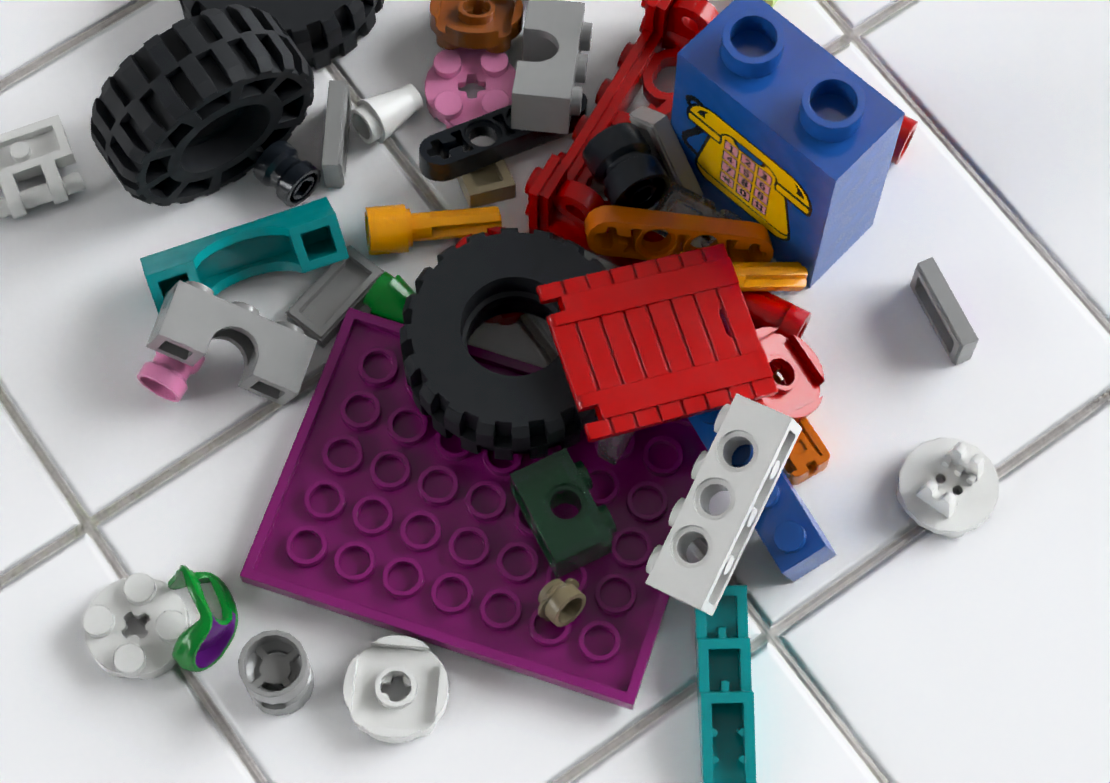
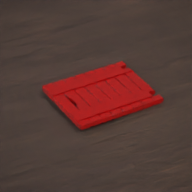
M724 243L536 287L541 304L558 302L561 312L547 316L546 320L578 412L595 409L599 421L583 426L588 442H595L719 410L725 404L731 405L736 393L754 401L774 396L778 392L772 369L765 350L760 343L740 289L738 277Z

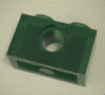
M566 448L510 474L511 493L556 579L612 553V534L617 532L612 515L605 504L596 505L589 492L593 488V483L585 465L581 460L574 463ZM567 503L574 505L579 510V513L573 518L561 519L555 516L552 510L560 504Z

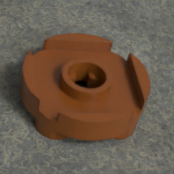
M431 0L430 27L436 34V43L443 49L454 50L461 47L466 49H485L495 54L503 53L511 48V40L516 38L522 31L524 7L521 0H516V2L514 0Z

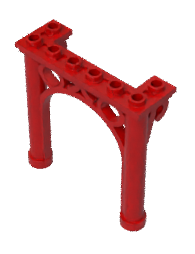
M642 0L641 7L645 9V15L639 29L641 34L635 44L628 42L624 47L617 63L619 70L612 80L606 78L602 82L595 97V104L597 105L591 115L587 116L584 114L579 119L572 135L574 142L567 154L562 151L558 155L552 153L543 169L536 167L526 183L525 193L528 194V205L525 215L529 216L530 234H534L535 229L553 233L564 240L573 241L583 247L584 250L618 267L647 261L601 255L589 248L584 228L585 218L593 209L611 204L608 200L604 201L596 191L589 187L594 177L582 158L583 150L592 138L606 128L619 123H631L629 119L630 113L626 111L641 87L643 95L650 103L648 108L667 115L669 121L671 120L674 92L666 93L660 91L655 87L653 81L662 69L671 66L676 67L677 53L719 14L717 9L707 0ZM905 115L891 160L896 165L905 154L918 125V121ZM652 230L645 234L643 239L649 242H658L663 240L664 237L657 230ZM768 291L742 292L755 329L773 327L778 328L774 332L775 334H781L786 338L794 334L800 339L802 338L811 318V312Z

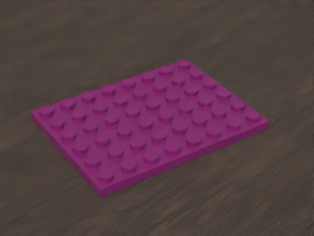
M349 307L240 573L242 582L633 710L670 599L669 595L645 583L649 576L646 572V565L655 547L659 544L664 545L672 528L669 526V517L673 507L681 497L686 499L694 482V479L691 478V473L698 456L702 451H708L689 419L683 418L595 442H588L585 430L583 429L580 432V442L565 450L560 445L548 449V456L530 459L529 453L513 454V460L495 459L494 452L482 449L479 454H475L461 448L459 437L453 435L452 438L446 439L433 428L432 417L430 415H422L413 400L412 389L407 385L400 346V328L404 324ZM469 344L467 345L469 354L477 363L501 375L522 376L543 369L530 363ZM569 578L576 579L579 582L578 589L586 596V604L577 618L563 627H557L551 621L541 618L538 615V607L540 605L538 596L544 586L554 579H560L564 583Z

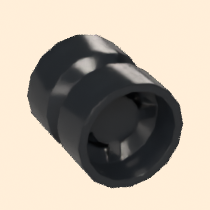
M619 123L606 128L592 138L583 150L582 158L596 182L605 186L604 195L611 205L650 209L664 198L670 188L671 181L656 156L651 155L649 145L634 124Z

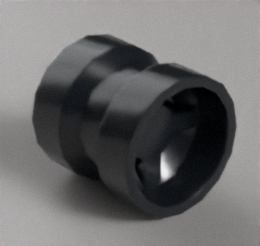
M278 140L264 150L253 169L254 176L264 185L273 186L276 189L277 197L289 207L297 206L306 200L316 189L321 178V171L311 162L300 160L297 150L286 140Z

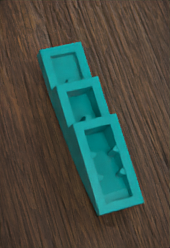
M727 585L713 616L694 608L702 783H756L754 692L752 691L751 642L748 637L747 585Z

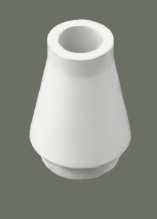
M408 83L401 88L359 100L357 107L350 112L351 122L357 134L366 143L371 144L374 141L384 142L410 116L423 108V100L418 90Z

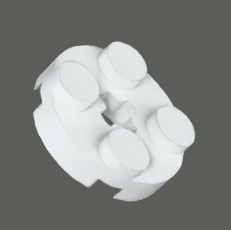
M134 573L128 578L119 579L106 586L94 598L82 618L86 645L99 666L112 676L119 678L139 677L141 680L158 677L177 663L172 656L174 645L179 635L190 626L187 608L179 594L175 590L169 589L167 583L153 579L145 573ZM134 617L137 619L143 617L150 619L145 625L148 634L142 639L135 634L128 638L124 636V632L128 629L127 622Z
M392 635L377 639L371 643L372 646L366 648L359 656L357 654L351 660L345 672L343 695L355 725L371 737L390 743L412 741L417 737H424L430 734L438 720L443 716L448 704L449 682L445 667L439 658L431 652L430 648L416 638ZM400 676L403 677L404 686L410 687L411 691L409 695H403L400 701H391L389 694L382 693L383 685H391L393 677Z

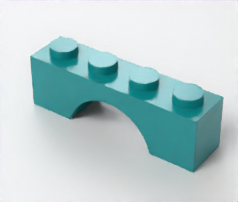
M324 197L142 257L140 261L159 314L166 294L179 280L202 283L211 288L214 292L213 295L216 296L227 287L256 275L274 271L306 273L348 259L349 254L336 213L328 199Z

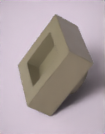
M504 159L457 178L469 208L516 198V184Z

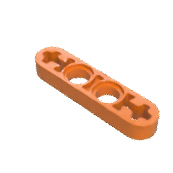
M603 205L589 212L584 223L589 248L597 254L652 260L679 254L680 252L702 249L704 247H694L690 243L696 237L710 235L716 239L709 246L724 243L732 262H770L773 258L774 250L770 234L766 227L756 222ZM652 230L668 232V235L658 242H649L643 239L644 235Z

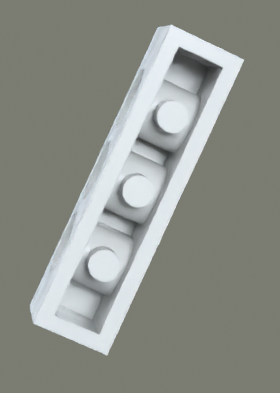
M737 393L731 405L725 404L722 407L714 425V432L717 433L709 451H702L693 466L691 478L694 479L689 493L686 499L681 497L672 509L669 517V526L672 528L664 545H657L648 559L646 572L649 576L645 582L647 585L713 616L802 430V427L792 417ZM741 445H752L754 452L751 461L743 467H733L731 459L734 451ZM729 491L731 501L727 510L719 515H711L709 511L711 498L718 492ZM705 538L708 544L706 555L698 562L689 563L687 559L688 546L695 539Z

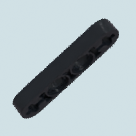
M584 93L580 116L571 115L568 134L573 133L579 119L584 114L587 115L588 99ZM511 105L425 138L419 147V168L421 173L430 180L449 181L568 134L511 129ZM486 136L492 138L495 143L484 147L473 144L471 140L476 137Z

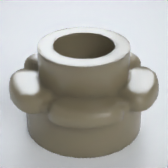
M569 578L565 580V583L560 579H554L546 584L538 596V602L540 603L538 615L546 621H551L557 627L566 626L576 619L586 604V596L578 589L579 582L576 579Z

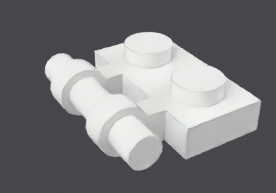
M58 114L0 134V189L2 188L5 196L0 198V219L10 215L14 219L28 214L27 209L53 200L55 205L69 200L68 195L86 189L79 171L63 177L60 176L58 169L76 163ZM44 174L46 183L19 191L18 182Z

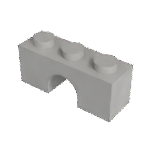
M528 0L523 28V59L517 62L512 89L511 129L568 134L571 115L580 116L583 87L576 86V82L585 83L588 54H581V50L590 51L593 23L584 22L585 3L562 0Z
M179 280L165 296L146 345L147 348L193 367L206 355L211 340H226L240 350L244 359V371L238 387L283 406L299 394L317 340L305 336L304 330L295 324L284 321L276 323L260 316L259 311L247 303L239 301L230 303L213 295V290L202 283Z

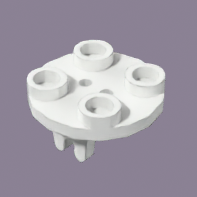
M939 437L921 443L907 455L898 474L896 497L899 504L904 507L905 512L919 526L948 538L962 537L966 532L975 530L990 517L999 498V477L992 461L977 446L958 438ZM941 477L944 483L937 482L936 478ZM953 489H958L961 494H954Z

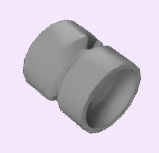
M279 630L263 631L252 637L242 648L238 659L239 675L253 703L259 709L276 716L287 715L302 708L310 699L314 688L313 670L302 644L294 636Z

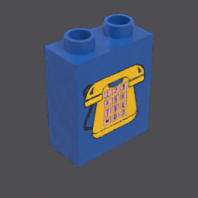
M733 0L677 53L671 125L703 192L700 198L725 219L756 222L766 227L774 250L773 259L777 262H799L802 266H805L808 271L806 286L810 288L873 225L905 112L765 1Z

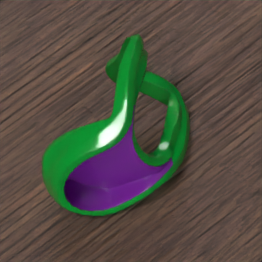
M180 565L175 575L168 581V587L172 590L187 587L200 614V619L179 635L174 645L172 656L183 669L201 672L214 665L231 644L238 625V611L230 590L218 576L209 572H193L187 566ZM211 582L221 605V620L217 619L211 612L200 584Z

